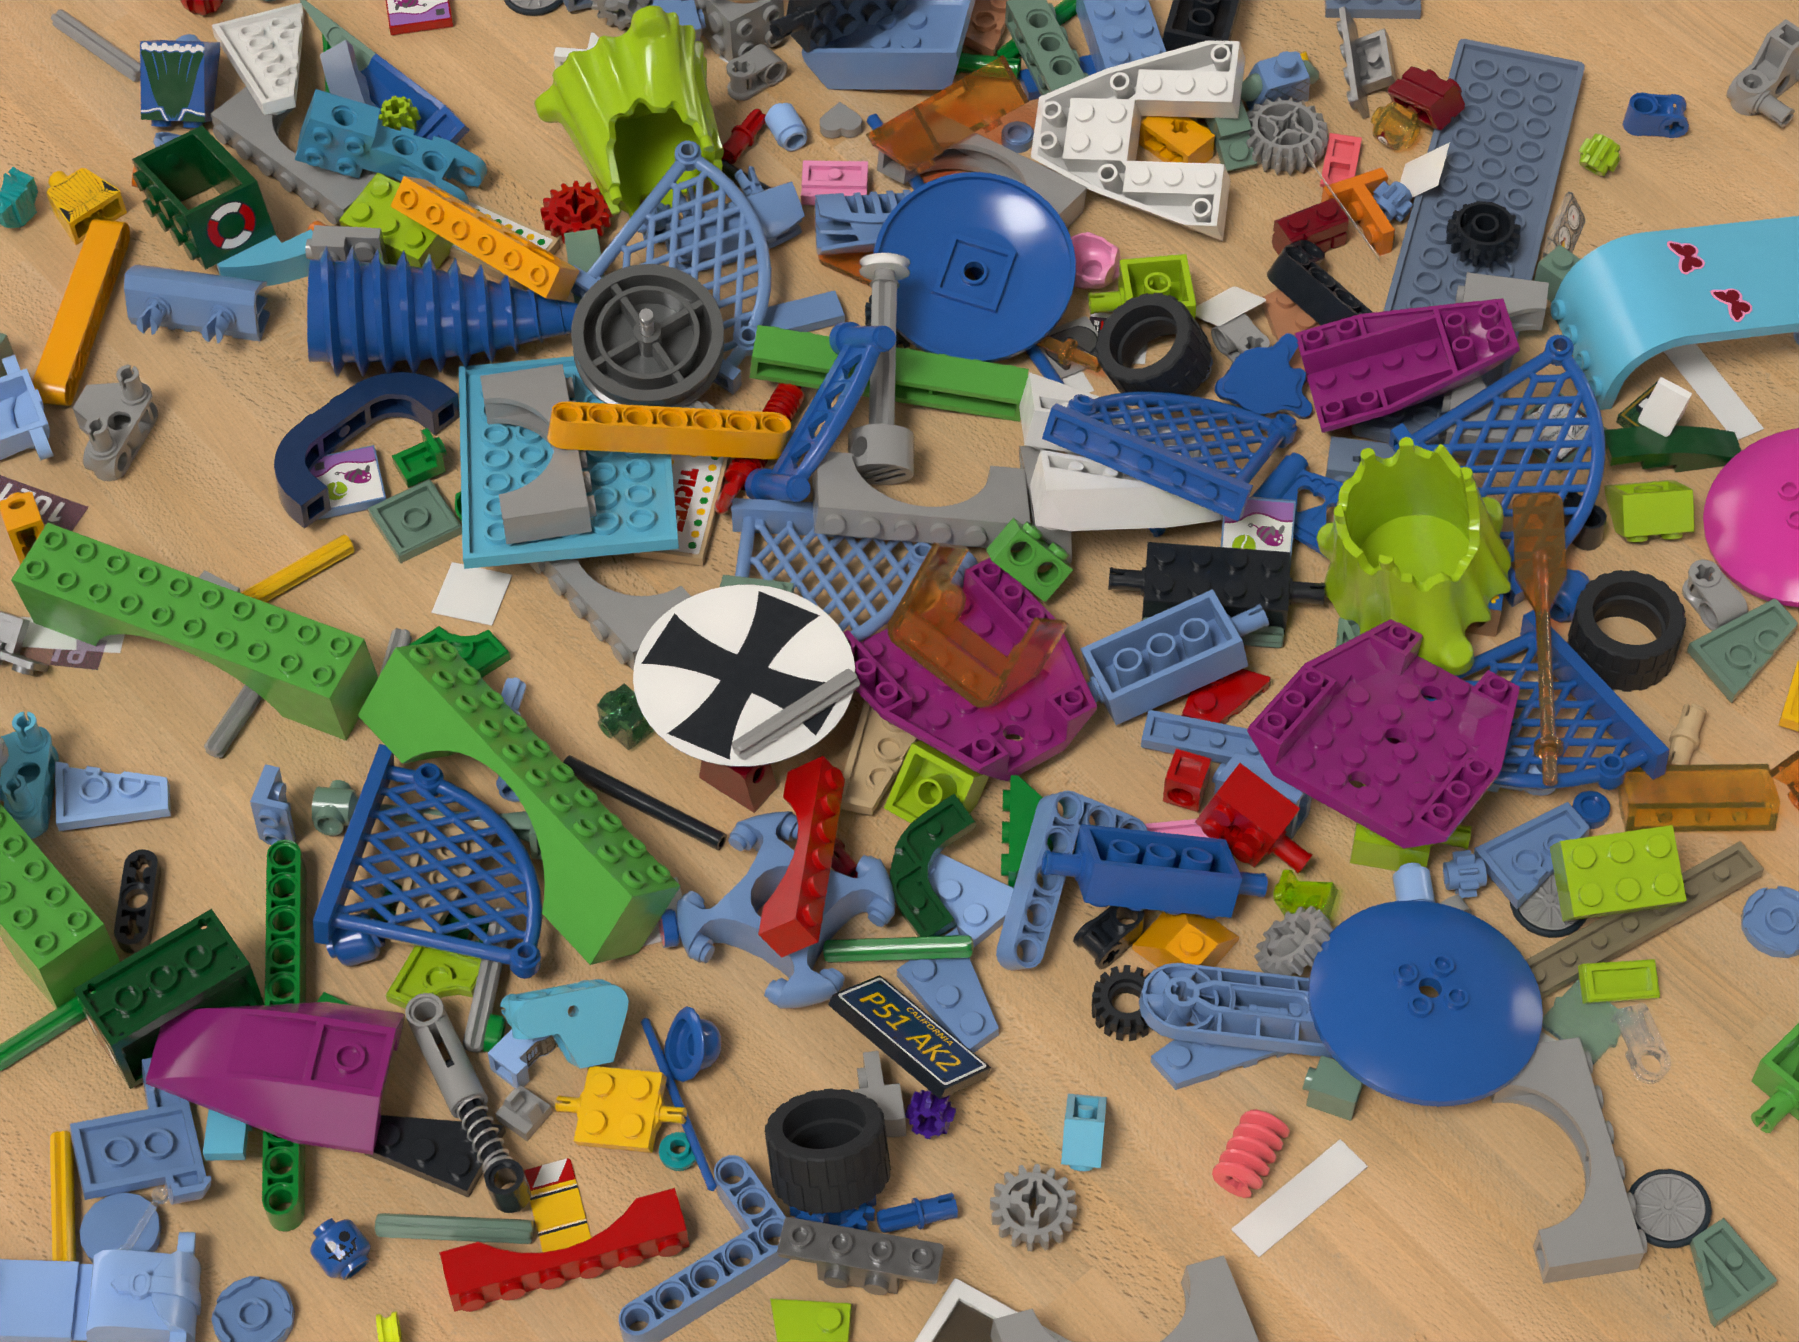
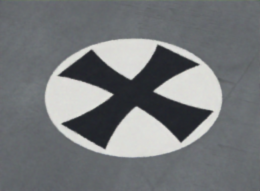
M733 585L696 594L663 614L648 631L639 647L634 664L633 683L637 703L643 716L655 732L667 743L691 757L706 762L727 766H757L785 760L817 744L840 721L850 703L853 691L746 760H741L734 753L732 742L842 671L850 669L855 672V663L851 647L837 623L817 605L799 595L778 588L760 585Z

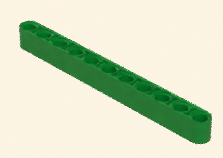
M285 839L272 844L267 852L265 1005L306 1003L307 871L300 847L295 842ZM289 861L291 862V863L288 864V865H284V866L282 865V864L285 863V862H289ZM286 894H292L291 896H289V897H287V898H281L282 896H284V895H286ZM288 926H291V927H292V928H290L289 930L280 931V930L283 929L284 927H288ZM288 959L292 960V961L289 962L288 964H284V965H281V964H280V963L283 962L284 960H288ZM285 993H292L287 998H279L281 995ZM263 1131L262 1203L270 1224L278 1231L288 1232L300 1226L304 1219L305 1144L293 1143ZM283 1167H292L285 1174H276ZM291 1203L290 1207L286 1210L275 1211L279 1205Z

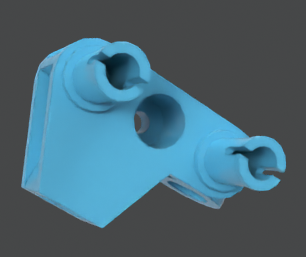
M27 711L29 721L26 719L24 712L16 714L12 720L15 732L1 736L8 748L9 756L7 762L1 768L0 800L4 802V808L32 839L46 832L49 826L55 789V761L59 762V755L55 747L52 746V738L45 728L38 726L35 715Z
M593 979L520 994H509L502 999L500 1007L505 1008V1010H501V1013L512 1027L513 1038L533 1039L552 1035L567 1062L581 1069L614 1062L629 1000L626 992L621 987L603 979ZM574 1005L572 1012L568 1015L569 1007Z

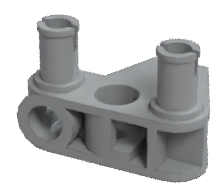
M1785 19L1767 33L1752 64L1739 73L1732 81L1726 96L1731 100L1730 104L1737 113L1746 116L1762 113L1776 122L1781 128L1791 121L1795 110L1789 108L1777 98L1799 81V27ZM1785 78L1783 84L1781 86H1778L1779 83Z
M124 365L117 370L116 377L119 383L86 385L73 406L79 428L90 439L83 455L84 467L87 470L93 471L96 477L102 481H115L124 476L158 418L157 407L151 402L153 396L150 387L141 382L138 369L135 366L131 369V365Z

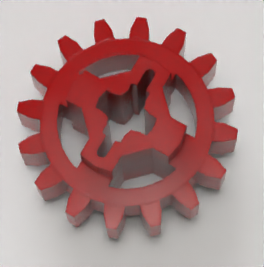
M574 181L573 187H568L565 183H562L561 191L558 192L551 189V198H543L544 207L541 208V217L545 231H551V236L556 238L561 235L564 244V233L597 229L598 235L603 236V227H611L610 218L613 215L598 187L593 190L591 182H587L584 187L579 186L578 181Z

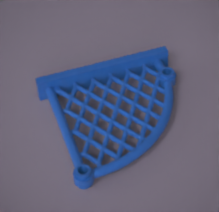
M1564 335L1550 337L1546 342L1544 352L1415 433L1411 434L1403 423L1391 429L1389 445L1395 452L1399 449V441L1404 437H1410L1415 446L1434 451L1439 444L1426 445L1425 442L1456 424L1457 427L1449 444L1442 445L1446 447L1451 456L1453 452L1472 451L1466 465L1460 467H1469L1473 473H1488L1483 486L1478 488L1481 497L1505 495L1501 502L1504 517L1522 516L1515 531L1500 532L1499 535L1502 540L1511 539L1507 548L1511 556V562L1531 561L1516 571L1512 567L1508 570L1511 590L1504 593L1503 596L1511 607L1524 600L1527 586L1524 582L1538 573L1552 575L1559 570L1563 559L1562 553L1580 533L1592 512L1604 474L1606 453L1601 412L1595 394L1584 372L1572 356L1574 350L1573 342ZM1549 364L1562 366L1565 370L1564 373L1556 375L1536 374ZM1527 378L1531 379L1523 398L1499 397ZM1570 378L1578 391L1577 395L1558 396L1565 380ZM1556 382L1549 397H1532L1537 383ZM1494 402L1486 421L1462 420L1487 403ZM1581 403H1583L1587 417L1575 418ZM1554 404H1572L1566 418L1548 419ZM1519 405L1513 420H1495L1501 406ZM1527 405H1545L1539 419L1521 420ZM1589 425L1583 440H1565L1571 426ZM1562 426L1556 441H1538L1544 427ZM1517 427H1535L1529 441L1511 442ZM1491 428H1508L1503 442L1484 443ZM1464 429H1482L1476 443L1457 444ZM1591 447L1590 462H1582L1587 448ZM1561 448H1579L1573 462L1555 463ZM1525 449L1519 464L1501 465L1507 450ZM1534 449H1552L1546 463L1528 464ZM1498 450L1492 465H1474L1480 451ZM1569 470L1563 485H1545L1551 471ZM1578 470H1589L1586 484L1571 485ZM1542 471L1536 486H1518L1524 472ZM1497 472H1515L1509 487H1491ZM1584 492L1578 507H1561L1567 493ZM1541 493H1559L1552 508H1534ZM1514 494H1532L1525 509H1507ZM1557 515H1573L1564 530H1551ZM1530 516H1548L1542 531H1524ZM1538 538L1532 553L1514 554L1520 539ZM1547 538H1557L1552 544H1545ZM1543 558H1549L1552 561H1546Z
M1126 392L1092 399L1089 396L1077 394L1073 399L1069 400L1067 407L1056 403L1051 408L1042 439L1235 521H1239L1244 513L1253 487L1249 482L1277 447L1286 448L1288 444L1293 442L1297 426L1295 425L1296 420L1287 414H1277L1276 418L1270 419L1230 404L1190 395L1165 392ZM1147 405H1153V406H1157V407H1148V408H1147ZM1126 406H1139V409L1128 410ZM1117 407H1118L1119 410H1120V411H1112V412H1108V411H1107V409H1112V408H1117ZM1190 410L1203 412L1204 415L1192 416ZM1182 411L1184 417L1173 418L1171 413ZM1163 414L1165 419L1153 420L1151 415ZM1143 416L1145 421L1133 423L1131 417ZM1124 419L1125 424L1113 425L1111 420ZM1227 420L1229 425L1217 426L1216 421ZM1207 422L1210 428L1198 429L1196 423ZM1188 424L1190 430L1179 431L1177 425ZM1169 427L1171 432L1159 433L1157 428ZM1149 429L1151 435L1139 436L1137 430ZM1252 430L1254 436L1243 437L1241 431ZM1260 430L1267 432L1268 438L1264 437ZM1233 433L1235 438L1224 440L1222 434ZM1214 435L1216 441L1205 442L1202 436ZM1194 437L1196 443L1185 444L1183 438ZM1175 440L1177 445L1165 447L1163 441ZM1261 443L1262 445L1255 453L1251 452L1247 445ZM1239 446L1241 452L1231 453L1228 447ZM1220 448L1222 454L1211 455L1208 449ZM1200 450L1203 455L1191 458L1189 452ZM1250 459L1242 469L1238 468L1234 461ZM1226 461L1229 466L1217 469L1215 463Z
M1535 609L1523 615L1519 637L1474 657V664L1469 671L1461 675H1455L1463 679L1490 666L1489 671L1495 674L1498 671H1516L1510 682L1519 686L1520 689L1533 690L1528 700H1517L1515 708H1523L1518 718H1513L1511 726L1513 727L1509 733L1503 764H1520L1516 772L1501 770L1500 775L1492 784L1517 788L1552 789L1597 782L1601 788L1613 790L1624 782L1626 772L1638 766L1652 780L1665 774L1670 751L1668 747ZM1527 648L1529 649L1521 663H1497ZM1536 656L1541 663H1531V661ZM1526 671H1544L1539 682L1520 681ZM1553 674L1559 682H1548ZM1466 681V682H1468V683H1470L1471 685L1475 686L1478 681ZM1543 690H1562L1557 700H1538ZM1571 693L1577 701L1566 700V698ZM1425 698L1428 701L1437 700L1436 698ZM1533 708H1551L1546 719L1528 718ZM1561 708L1579 709L1574 719H1555ZM1589 712L1595 718V720L1584 719L1586 713ZM1522 727H1541L1536 737H1517ZM1550 727H1569L1564 738H1545ZM1579 727L1597 728L1592 738H1573ZM1607 731L1613 739H1604L1602 736ZM1512 745H1530L1525 756H1506ZM1540 746H1559L1553 757L1535 756ZM1568 746H1587L1582 757H1563ZM1596 747H1615L1613 753L1605 754L1602 757H1591ZM1623 750H1625L1629 755L1621 758L1620 756ZM1529 765H1548L1544 774L1525 773ZM1558 765H1577L1573 772L1554 773ZM1587 765L1596 766L1595 768L1585 769Z
M379 744L313 918L314 942L330 945L335 929L341 928L508 964L511 971L519 978L527 979L532 977L539 971L541 965V954L537 946L542 926V897L536 870L519 837L491 807L471 793L444 780L443 772L437 765L425 763L416 770L394 766V754L386 745ZM391 780L406 783L405 785L388 788ZM416 791L426 800L408 804L398 794ZM438 794L443 795L442 797L436 798ZM385 796H388L399 806L379 811ZM457 802L469 811L455 814L444 804ZM435 807L446 817L428 821L418 811ZM407 813L418 823L400 827L390 817ZM479 817L489 827L475 831L464 821ZM376 819H379L391 829L371 834ZM454 823L464 834L446 837L436 827ZM427 830L437 840L419 844L409 834ZM497 834L505 845L493 847L483 837ZM400 837L410 847L392 851L382 840ZM473 840L484 850L466 854L456 844ZM367 842H370L382 852V854L362 858ZM446 847L457 857L439 861L428 851ZM510 852L516 864L510 862L502 854ZM418 853L429 864L411 868L400 857ZM493 857L503 867L486 871L475 861ZM391 860L401 870L383 874L372 864ZM465 863L476 874L458 878L447 867ZM359 866H362L373 876L372 878L353 881ZM437 870L448 881L431 885L419 874ZM512 873L523 884L505 888L494 877ZM410 877L420 887L402 891L392 881ZM484 880L495 891L478 895L466 884ZM382 884L392 894L374 898L364 888ZM457 887L467 898L450 902L439 891ZM350 889L364 900L363 902L344 906ZM526 892L527 906L514 894ZM429 894L439 905L422 909L411 898ZM504 897L515 908L497 912L486 901ZM401 901L412 911L394 916L383 905ZM476 904L487 915L469 919L458 908ZM373 908L388 923L349 914ZM449 911L460 922L441 926L430 915ZM525 915L527 917L526 930H518L506 918ZM421 918L436 933L396 924ZM496 921L507 932L489 936L478 925ZM468 928L483 943L444 934ZM515 938L523 939V942L517 944L513 949L492 945Z

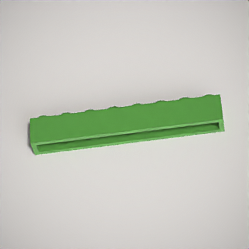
M758 325L749 378L819 389L838 355L830 346L829 336L781 329L775 326ZM896 347L895 402L1020 422L1019 405L1027 382L1029 369L1014 365L983 362L978 359L971 360L946 354H934L910 348ZM856 363V364L851 368V370H850V372H849V374H848V377H849V378H850V377L852 376V374L854 373L855 367H856V365H857L858 363ZM870 379L862 394L864 397H870Z

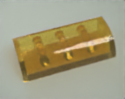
M1768 764L1667 765L1665 774L1654 780L1638 766L1626 772L1624 782L1618 786L1619 807L1625 832L1673 825L1674 832L1775 831L1781 802Z

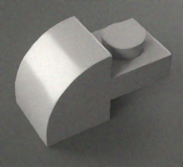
M879 1051L864 1052V1067L857 1068L859 1089H854L853 1092L866 1095L867 1098L873 1099L878 1104V1107L882 1109L887 1137L906 1136V1118L900 1083L884 1085Z

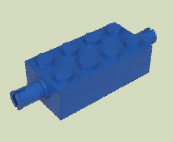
M1081 824L1073 854L1045 850L1042 858L1043 875L1074 877L1078 882L1084 903H1090L1096 907H1107L1110 905L1127 907L1134 911L1149 909L1164 911L1172 915L1188 913L1198 914L1211 919L1217 917L1232 918L1238 894L1263 898L1268 886V879L1265 873L1239 872L1226 839Z

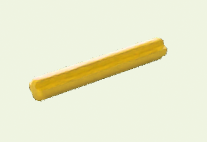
M343 534L242 591L241 594L267 602L354 552L353 543L347 535Z
M63 1130L61 1132H53L50 1136L52 1261H76L74 1148L70 1132Z

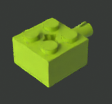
M1179 254L1119 260L1118 291L1088 293L1090 315L1113 312L1118 306L1126 303L1127 300L1139 297L1142 294L1163 293V295H1171L1177 301H1181L1195 319L1196 301L1187 255Z
M1356 822L1350 863L1398 871L1400 866L1407 863H1419L1421 867H1427L1430 847L1434 846V844L1403 849ZM1459 825L1446 842L1438 844L1456 846L1468 850L1472 826Z

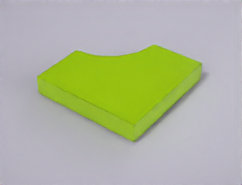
M414 946L385 995L387 1002L406 1009L407 1004L412 998L423 993H432L440 999L454 995L473 998L481 959L429 947Z

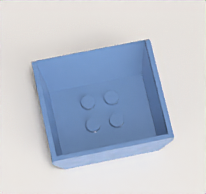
M908 0L906 8L898 14L889 15L873 25H867L854 31L849 36H843L831 41L824 47H818L807 53L802 49L801 53L804 62L827 89L951 90L975 0Z

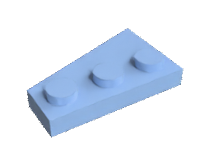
M55 761L56 825L59 831L171 816L170 784L167 777L126 771L121 774L102 772L101 768L87 766L86 769L69 767L68 763Z
M939 853L934 858L929 870V882L933 891L955 919L956 926L953 929L957 928L960 935L971 936L973 945L976 947L1004 924L1014 888Z

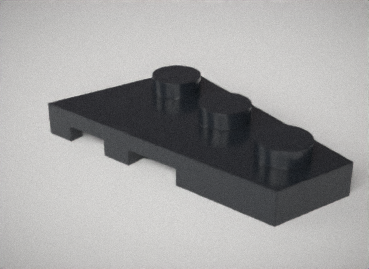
M381 1115L373 1155L365 1154L468 1198L484 1172L482 1170L483 1163L477 1160L478 1153L472 1149L473 1142L469 1141L467 1131L462 1128V1121ZM492 1124L493 1127L499 1129L498 1138H503L506 1132L504 1125Z

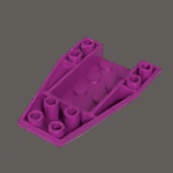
M1503 298L1364 313L1295 333L1322 433L1388 415L1442 395L1480 377L1520 351Z
M332 1002L188 1009L161 1025L147 1073L146 1084L293 1143L373 1155L381 1123L380 1104L392 1053L398 1050L405 1014Z

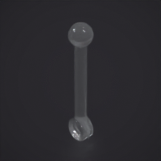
M160 1186L152 1191V1202L127 1242L120 1245L118 1250L133 1251L132 1247L159 1204H164L168 1200L169 1196L166 1188Z

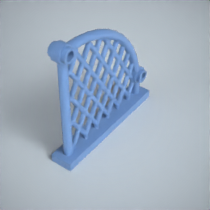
M683 141L675 149L674 164L586 273L573 265L580 272L571 292L582 299L590 287L602 278L603 273L621 251L623 252V268L630 266L631 253L646 247V262L641 264L660 265L669 261L668 266L676 268V258L692 252L691 267L681 271L698 280V272L714 266L713 281L703 284V286L707 290L713 289V298L717 302L719 309L735 303L734 318L723 322L724 329L734 326L733 341L724 344V352L731 349L733 351L726 360L723 359L720 371L714 383L734 395L742 385L741 370L737 367L745 356H752L757 326L763 324L768 309L772 273L769 248L760 221L745 195L719 168L702 157L698 144L692 141ZM697 169L701 172L697 177L678 184L676 183L684 171ZM708 177L719 186V190L703 196L704 180ZM696 185L695 199L680 205V191ZM672 189V208L652 215L653 210L669 190ZM727 195L736 206L725 210V198ZM718 199L717 213L702 218V204ZM695 207L694 222L678 227L679 213ZM740 212L739 227L724 232V218ZM672 216L671 230L655 236L656 222ZM647 220V239L636 244L626 246L630 239L642 226V224ZM717 221L716 235L700 241L701 227ZM693 230V244L677 250L678 235ZM750 231L753 243L746 246V232ZM739 235L738 249L722 255L723 240ZM670 239L669 253L654 258V244ZM715 244V258L699 264L700 249ZM756 251L757 264L744 269L745 254ZM738 257L737 272L721 277L722 263ZM758 272V286L743 291L744 277ZM736 280V294L720 300L721 285ZM756 295L754 309L742 314L743 299ZM750 320L748 326L741 327L742 322Z
M734 498L732 501L733 532H741L735 576L749 578L750 567L755 565L763 579L773 580L785 569L791 578L790 583H794V589L797 587L803 598L815 605L817 603L814 599L825 588L832 601L823 611L829 615L837 607L844 617L838 626L843 632L850 625L852 628L851 634L859 642L886 625L913 595L921 578L930 575V571L936 565V552L930 546L931 543L917 542L913 545L910 541H902L909 552L898 562L891 552L900 542L898 540H890L885 544L883 540L887 539L814 533L813 502ZM755 533H761L768 545L756 557H752ZM771 534H778L774 539ZM789 535L796 546L785 556L778 545ZM799 535H806L802 540ZM817 536L824 548L813 558L806 546ZM827 537H834V538H833L831 541H829ZM845 538L852 547V550L841 559L834 548ZM855 538H862L859 543L855 540ZM873 539L880 551L870 561L863 549ZM773 551L779 563L768 572L762 561ZM801 552L808 564L797 574L790 562ZM829 554L836 566L825 576L818 564ZM858 556L865 567L853 577L847 565ZM886 557L893 569L882 579L875 567ZM907 564L910 569L908 574L903 570ZM813 570L820 582L809 593L802 580ZM841 572L848 584L838 594L830 582ZM870 574L877 585L866 596L859 583ZM898 575L903 583L895 595H893L887 585ZM854 590L861 602L850 612L843 600ZM882 591L888 603L877 612L871 602ZM866 608L871 618L859 626L855 618Z

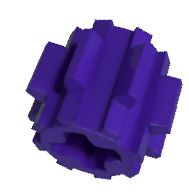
M929 1090L915 1091L911 1104L907 1106L905 1118H908L909 1124L913 1125L911 1131L916 1135H924L925 1139H931L934 1135H946L950 1122L954 1120L956 1108L951 1107V1101H948L949 1096L939 1099Z

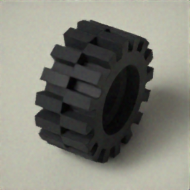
M1124 965L1123 972L1120 973L1117 966L1111 968L1110 976L1104 972L1100 975V982L1096 981L1094 992L1092 993V1017L1096 1018V1026L1099 1029L1104 1026V1034L1109 1037L1113 1031L1116 1032V1040L1123 1041V1034H1129V1041L1136 1040L1138 1032L1143 1038L1148 1035L1150 1028L1142 1017L1140 1009L1132 1013H1124L1116 1010L1112 1005V999L1122 993L1133 994L1140 999L1145 979L1150 973L1143 977L1144 969L1137 967L1135 973L1130 972L1131 965Z

